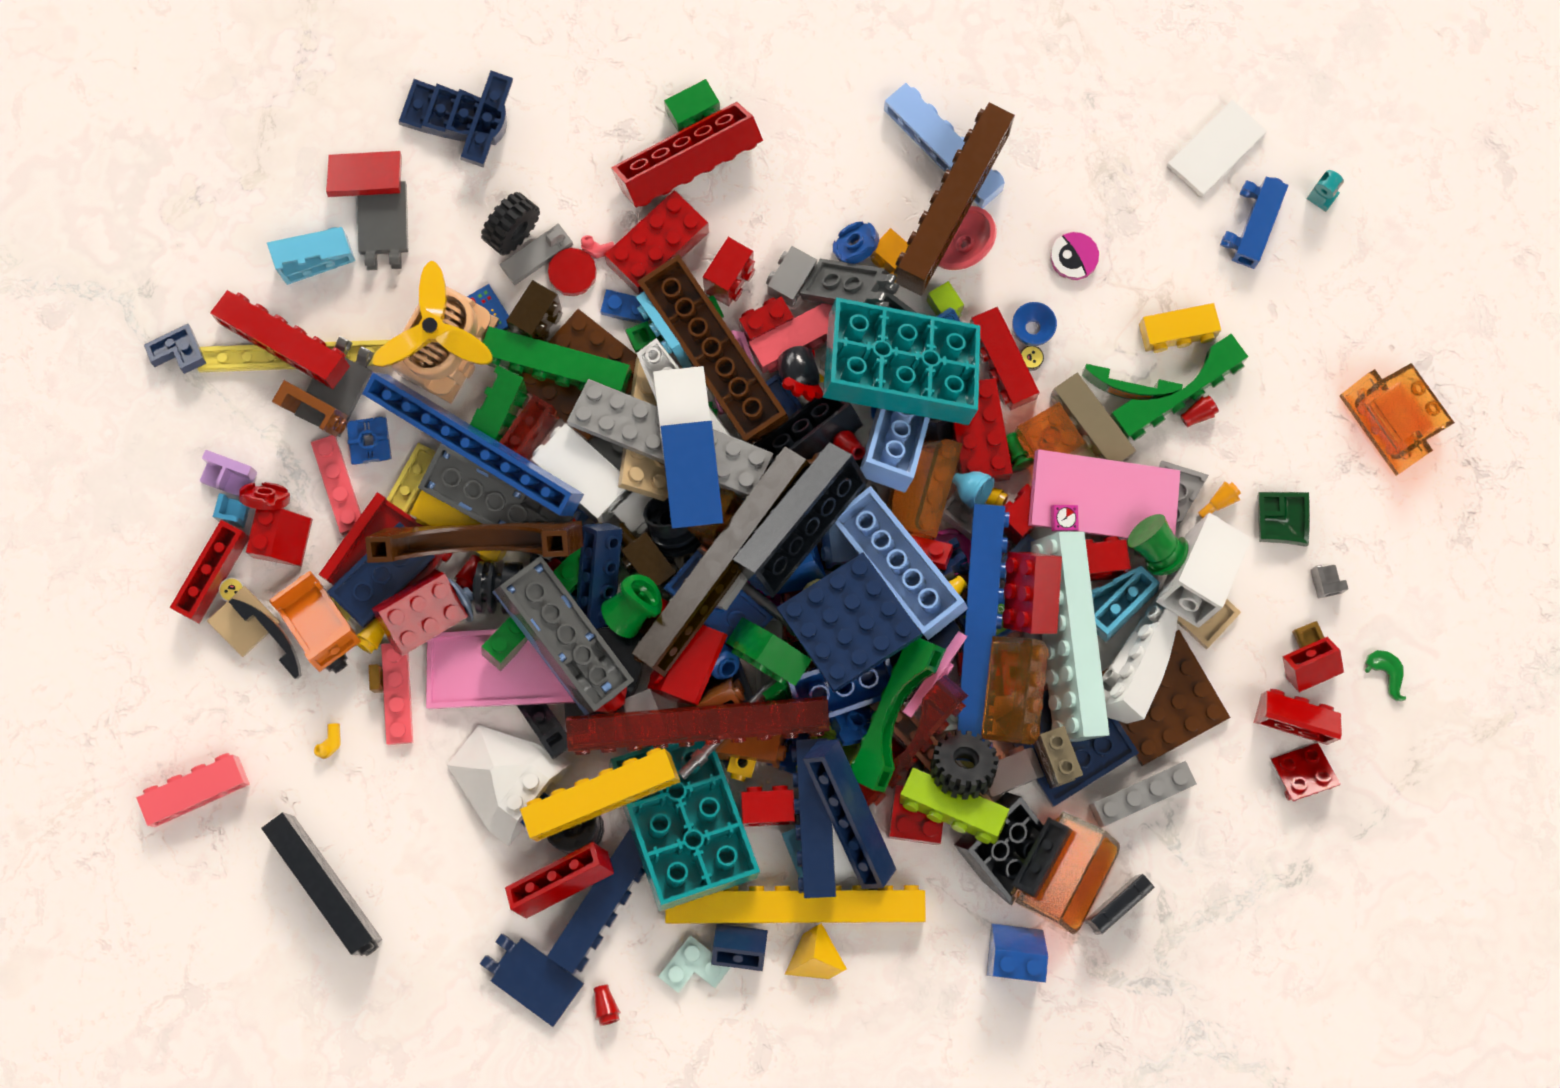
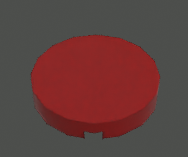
M568 248L554 255L549 263L548 275L552 286L561 294L578 296L584 294L593 286L596 281L597 270L594 260L587 252L577 248Z
M264 482L262 486H255V483H249L239 489V502L247 507L259 510L281 509L290 503V493L284 486L275 483Z

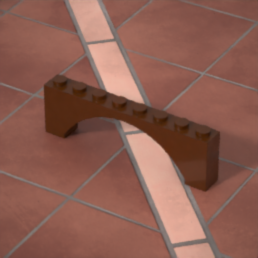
M582 521L384 528L365 537L367 563L393 562L420 556L469 551H520L540 554L543 557L570 556L584 546Z

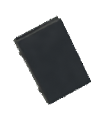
M1144 874L1135 875L1087 917L1084 922L1089 924L1094 930L1095 935L1105 933L1155 888L1154 885Z

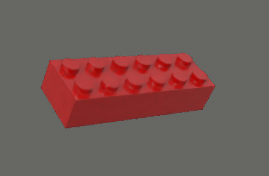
M735 102L611 167L622 193L637 208L648 205L652 199L670 193L673 188L681 184L691 182L694 177L701 173L712 171L718 164L733 160L737 154L754 149L758 143L763 141L754 116L741 104Z

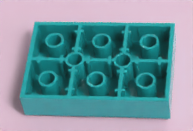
M836 297L828 318L823 398L969 425L978 411L980 325Z
M708 728L702 729L690 737L687 735L680 736L611 758L609 768L617 769L622 767V763L632 758L641 759L647 756L646 753L648 751L661 748V750L666 749L671 754L678 772L691 759L690 756L697 749L700 750L711 739ZM716 749L707 757L708 761L702 767L698 766L685 780L678 774L681 782L622 806L659 912L755 880L760 873L718 754L715 752Z

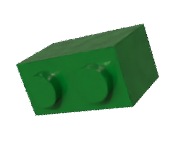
M707 79L664 100L665 111L678 132L720 110V102Z

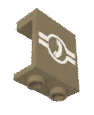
M1065 726L1042 733L1032 741L1050 789L1076 780L1075 778L1083 776Z

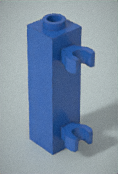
M1266 176L1260 187L1248 180L1242 186L1240 195L1255 199L1241 237L1226 231L1220 243L1223 247L1235 249L1232 258L1233 262L1255 269L1260 262L1289 186L1283 183L1281 179Z

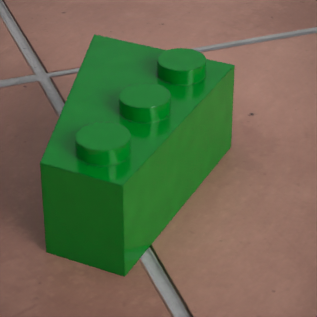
M497 365L494 373H497V378L492 388L487 386L484 392L487 397L481 408H477L470 425L504 445L506 441L504 436L508 429L512 430L517 422L516 415L520 408L524 409L529 396L523 377Z

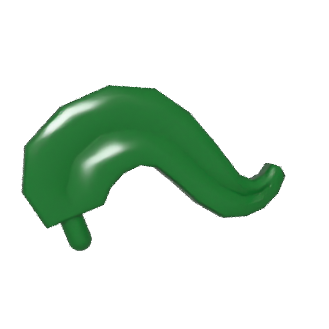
M1376 650L1369 654L1365 661L1367 665L1365 672L1369 673L1371 669L1386 672L1389 676V696L1395 701H1405L1406 696L1400 695V688L1404 677V666L1399 658L1388 651Z

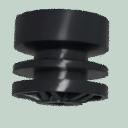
M653 498L645 506L643 517L653 542L664 556L674 558L687 555L696 550L704 541L705 529L703 525L672 529L668 498L665 501Z
M479 561L477 563L476 573L473 578V599L477 614H484L486 606L488 607L489 614L495 613L497 604L500 602L493 594V591L524 568L522 562H505L502 573H499L496 561L490 563L489 572L486 561ZM501 604L502 613L504 615H509Z
M600 815L579 824L582 826L578 828L579 833L571 831V829L575 828L574 826L547 837V839L555 848L566 854H570L591 842L599 845L605 832L604 820Z

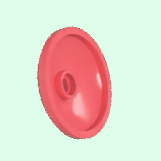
M976 206L970 207L938 265L939 267L947 270L965 269L975 265L989 253L994 245L997 229L992 216L986 210Z

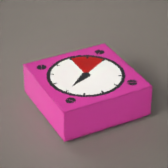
M1052 505V531H1079L1078 505Z

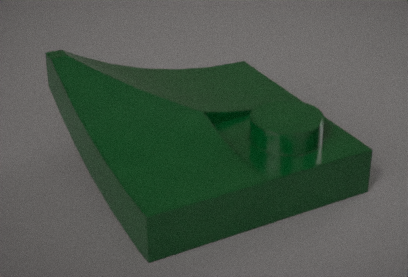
M1259 492L1257 495L1259 542L1308 546L1310 531L1309 492Z

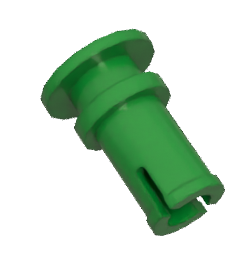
M1013 432L1006 435L1011 456L1010 460L1014 464L1012 471L1020 472L1033 465L1034 459L1028 458L1029 454L1023 449L1017 433Z

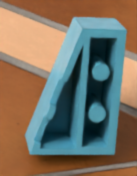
M333 227L320 232L267 242L275 269L287 285L356 261L348 237L342 227Z
M1142 566L1137 567L1113 579L1112 582L1092 590L1097 635L1104 642L1107 643L1158 592L1160 582Z

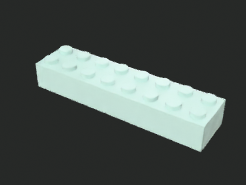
M1057 532L1032 541L1031 552L1062 556L1057 634H1042V653L1045 659L1052 730L1065 726L1070 742H1078L1109 736L1085 533Z

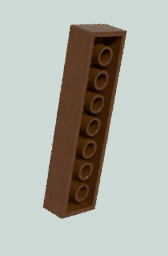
M990 102L985 110L982 108L979 110L974 121L976 123L973 130H968L963 140L965 143L962 150L958 149L952 160L951 170L947 169L943 175L940 190H935L928 212L924 210L918 222L920 225L917 232L913 231L907 241L908 247L906 252H901L895 265L897 267L894 271V274L897 275L896 284L920 296L923 295L1010 136L1015 114Z
M679 254L638 280L641 289L672 331L693 367H704L706 386L744 442L754 444L789 420L787 413Z

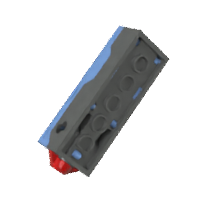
M442 443L439 445L418 486L424 492L482 524L577 521L581 512L576 510L573 516H559ZM543 557V558H545V559H547V560L550 561V560H552V559H554V558H556V557Z
M542 556L538 557L493 591V594L584 715L593 712L611 714L625 704L627 686L634 679Z

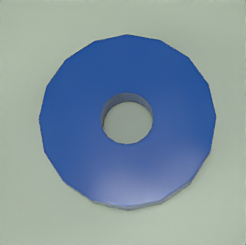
M863 221L849 224L839 232L837 241L834 240L833 253L840 262L859 263L875 251L879 243V234L869 222L868 224H864Z

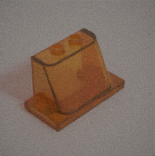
M1412 363L1383 379L1374 369L1339 395L1395 476L1431 453L1433 449L1427 441L1455 423Z

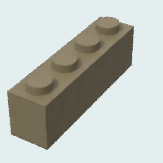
M1078 372L1053 389L1051 393L1053 405L1057 410L1063 411L1069 427L1077 430L1081 436L1082 444L1086 449L1092 450L1096 456L1095 458L1126 462L1133 457L1136 452L1135 448Z

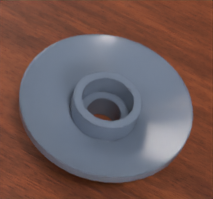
M448 578L468 615L466 620L472 622L474 620L471 601L474 600L472 592L468 587L462 589L456 582Z

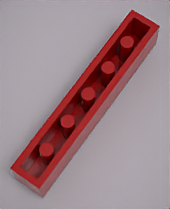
M228 290L224 293L210 312L218 324L332 390L349 369L350 365L345 360L346 355L341 350L335 347L333 349L326 347V343L320 338L307 336L306 331L297 325L291 327L283 317L275 314V316L270 315L265 307L258 303L256 305L249 303L250 300L239 292L236 295Z

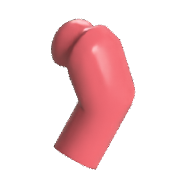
M589 235L581 239L582 250L593 258L605 257L604 254L614 246L613 242L600 245Z

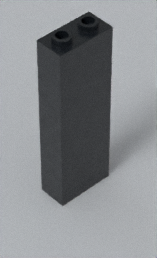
M282 812L261 828L349 953L351 955L368 956L379 948L377 943L383 939L296 817Z

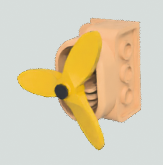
M430 261L425 265L421 274L419 304L403 332L383 345L374 355L372 362L377 367L392 365L393 370L401 377L452 404L465 379L472 376L475 370L474 364L486 365L493 361V356L483 341L488 327L495 328L500 319L491 315L487 309L475 303L474 300L446 286L441 268L436 262Z

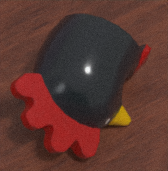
M795 346L782 352L777 360V371L782 381V387L790 390L796 397L802 395L807 401H812L814 397L820 399L823 396V391L819 384L824 382V377L817 368L815 351L804 346Z

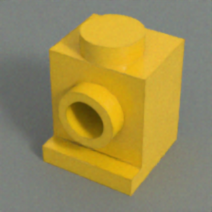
M730 757L726 770L731 773L730 778L745 782L746 777H752L756 761L747 760V765L742 768L737 763L739 758Z

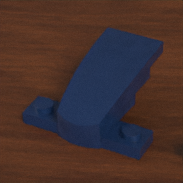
M490 70L481 98L462 89L455 91L436 83V86L413 79L399 119V125L431 135L465 142L460 160L484 168L491 145H496L506 132L507 116L505 104L513 78Z

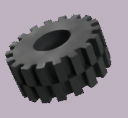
M520 192L511 193L507 199L504 198L501 204L494 208L495 211L492 214L490 213L488 216L489 220L484 223L483 226L485 228L481 231V239L502 256L510 254L511 250L515 251L518 245L521 246L524 242L523 240L529 237V232L534 230L536 226L534 224L539 220L540 208Z
M960 730L955 731L954 736L948 733L945 739L941 738L938 741L930 764L931 778H935L934 783L937 787L942 785L941 791L946 794L950 791L953 798H957V794L962 795V800H968L969 795H972V798L975 799L978 798L979 793L984 795L988 788H991L998 769L999 758L996 756L997 751L995 747L990 748L991 742L988 739L983 742L982 735L977 733L976 737L971 736L972 731H966V734L962 735ZM959 758L968 759L975 767L970 769L962 768L955 763V760Z

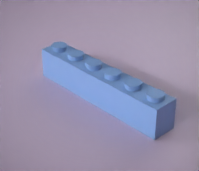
M907 83L903 84L885 100L884 111L944 172L947 169L951 170L952 160L957 150H962L965 143L963 142L964 137H960L954 131L952 124L947 120H943L938 115L936 108L932 104H927L922 99L920 92L915 87L911 88ZM990 170L974 200L980 208L983 209L1003 191L1005 182L1000 172Z

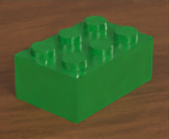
M743 617L726 642L733 647L731 651L733 654L782 685H785L787 681L796 686L812 661L782 639Z

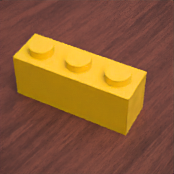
M1214 303L1145 316L1139 323L1145 351L1153 350L1154 353L1166 351L1168 347L1177 346V348L1188 347L1192 342L1197 341L1209 343L1214 341L1221 332Z

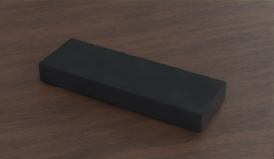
M1048 817L1012 886L1037 898L1073 830Z

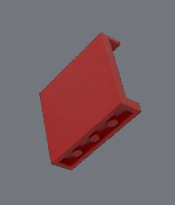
M377 492L318 575L334 585L367 553L365 537L384 528L395 527L399 522L405 527H420L423 525L416 522L415 518ZM453 553L436 554V558L405 588L436 571L442 562L447 563Z

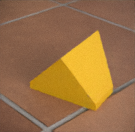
M822 923L803 933L784 975L830 979L847 970Z

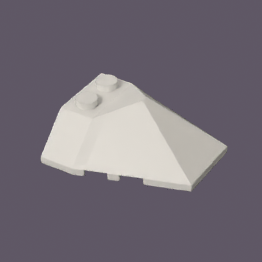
M478 725L447 766L488 831L507 846H510L524 828V825L520 823L523 819L520 809L526 807L528 801L539 798L552 781L557 785L572 766V763L561 755L553 760L543 745Z

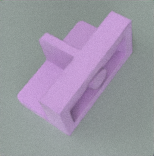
M205 450L202 459L207 464L200 482L238 497L239 489L246 484L253 483L257 475V471L251 466L214 452Z

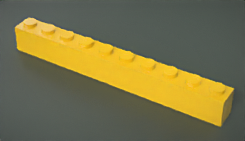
M836 885V897L804 898V893L790 891V886H775V891H764V886H749V891H738V886H734L665 910L666 924L926 922L925 890H919V885H904V890H893V885H885L884 888H878V890L862 889L860 885H854L852 890L842 891V886Z

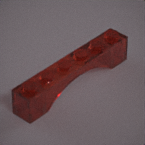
M947 675L939 679L922 698V713L919 727L906 750L893 758L895 769L887 788L891 787L893 789L903 778L899 774L904 768L909 771L918 761L915 756L919 751L925 753L934 743L931 738L935 733L941 735L950 725L947 722L950 716L953 714L957 717L966 707L963 702L969 695ZM858 783L869 807L872 804L878 806L887 796L884 792L872 790Z

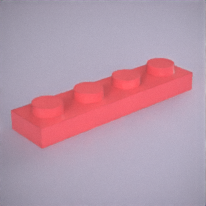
M330 435L311 442L339 531L344 535L350 531L362 513L337 437Z
M391 643L381 644L386 744L414 743L409 653L402 656L395 652Z

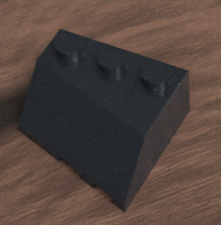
M1005 792L995 802L1009 808L1007 820L996 845L991 842L989 844L982 843L975 838V835L966 832L954 846L980 879L1012 906L1016 899L1014 895L1017 891L1012 886V883L1044 825L1021 796Z

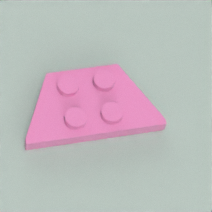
M958 631L946 648L937 672L923 681L902 711L904 714L911 718L925 700L928 702L932 700L940 687L937 684L938 681L941 679L944 682L954 667V664L951 662L966 640V635Z

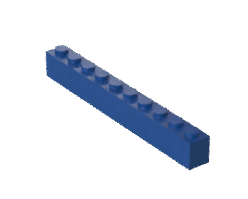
M372 373L362 393L364 396L559 516L574 515L584 496L582 492L390 375Z
M974 504L966 603L968 609L966 610L964 635L967 638L963 643L957 731L961 730L962 735H965L966 731H972L971 736L974 737L978 733L982 735V741L984 742L988 739L989 731H994L995 716H990V707L996 705V691L992 690V680H997L998 665H994V655H999L1000 640L996 639V629H1001L1002 614H997L998 604H1003L1004 589L999 588L1000 578H1005L1006 563H1001L1002 553H1007L1008 538L1003 537L1004 527H1009L1010 513L1005 512V506ZM965 758L956 759L960 761H970Z

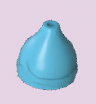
M979 471L965 474L956 473L952 478L961 501L971 509L974 508V504H984L994 487V478Z

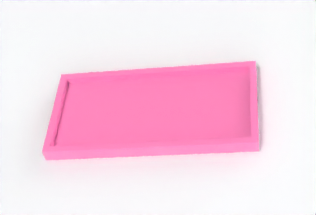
M1036 450L1028 526L1052 529V505H1078L1079 531L1071 532H1084L1085 534L1107 537L1117 536L1121 539H1128L1132 530L1145 518L1155 514H1162L1175 535L1180 470Z
M496 630L442 632L427 641L426 708L428 709L575 703L529 640L501 671L484 658L481 652V646Z

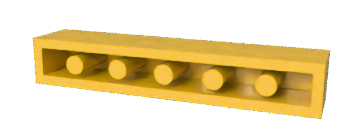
M655 748L648 751L646 757L638 760L637 758L626 760L622 763V767L614 770L613 768L602 770L598 773V777L591 780L584 778L574 783L575 786L567 790L560 788L550 793L551 796L543 800L536 798L526 803L527 806L521 808L520 811L529 838L538 842L681 782L671 754L666 749Z

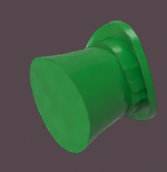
M1155 514L1141 521L1132 530L1127 541L1130 548L1145 558L1147 570L1151 574L1159 576L1177 571L1185 562L1189 548L1188 541L1184 537L1178 538L1173 534L1165 516L1162 514Z
M638 574L626 577L620 585L621 592L603 602L601 607L606 624L615 633L626 638L635 637L647 617L649 619L657 617L662 611V598L657 585L649 577Z

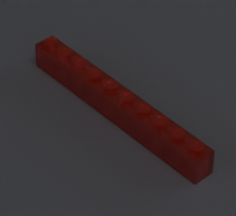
M826 696L567 716L566 719L568 752L574 751L575 755L590 754V750L601 749V753L616 752V748L627 747V751L642 750V746L653 745V749L668 748V744L679 743L680 747H689L695 745L694 742L705 741L706 745L721 743L720 740L731 739L732 743L747 741L746 738L757 737V740L765 741L773 739L772 736L783 735V738L790 739L797 738L799 733H809V736L815 737L823 736L824 731H830L828 700Z

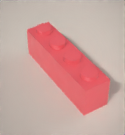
M822 303L750 341V352L761 372L764 374L767 371L769 373L777 371L778 357L789 348L795 346H804L813 350L821 348L825 341H827L828 318L833 305Z
M229 753L222 754L214 759L215 762L210 765L201 764L191 769L192 773L183 777L181 774L173 776L167 780V784L161 787L154 785L143 790L144 794L136 798L147 826L157 827L250 785L239 757Z

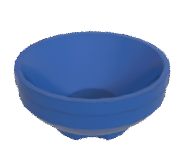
M1029 302L1020 306L1012 320V329L1015 336L1020 342L1029 346H1040L1047 343L1053 337L1057 328V319L1054 312L1047 305L1040 302ZM1035 322L1039 325L1040 331L1037 334H1030L1026 330V324Z

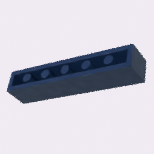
M827 738L796 740V746H791L792 762H797L798 771L793 772V787L799 790V798H794L795 814H800V824L795 825L796 840H801L802 851H797V866L803 868V877H798L799 893H804V898L836 897L832 822L803 760L817 741L828 740Z
M839 739L817 741L803 760L862 889L884 888L897 869Z
M630 829L610 858L614 874L593 884L547 955L548 959L571 974H575L577 970L579 972L584 970L590 960L586 956L592 948L596 950L604 938L601 935L602 931L606 926L610 928L618 917L615 911L620 904L624 906L632 895L629 889L634 882L639 883L645 875V870L643 869L644 867Z

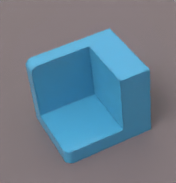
M219 493L213 518L218 522L223 520L232 526L245 528L250 507L243 505L239 500L230 499L225 494Z

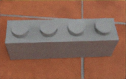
M1184 761L1090 804L1089 807L1099 828H1102L1186 790L1197 783L1187 762Z

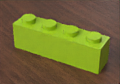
M912 768L900 794V803L903 804L905 809L911 812H922L934 822H945L959 833L968 832L975 835V838L982 843L989 844L991 842L996 845L1007 820L1009 808L981 796L973 799L972 795H969L968 800H962V795L957 794V798L951 797L952 792L948 791L945 794L941 791L942 785L938 787L935 785V778H931L930 774Z

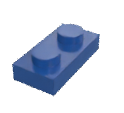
M606 289L600 311L601 315L638 324L646 321L649 323L650 320L649 318L644 320L637 307L640 306V303L636 296Z

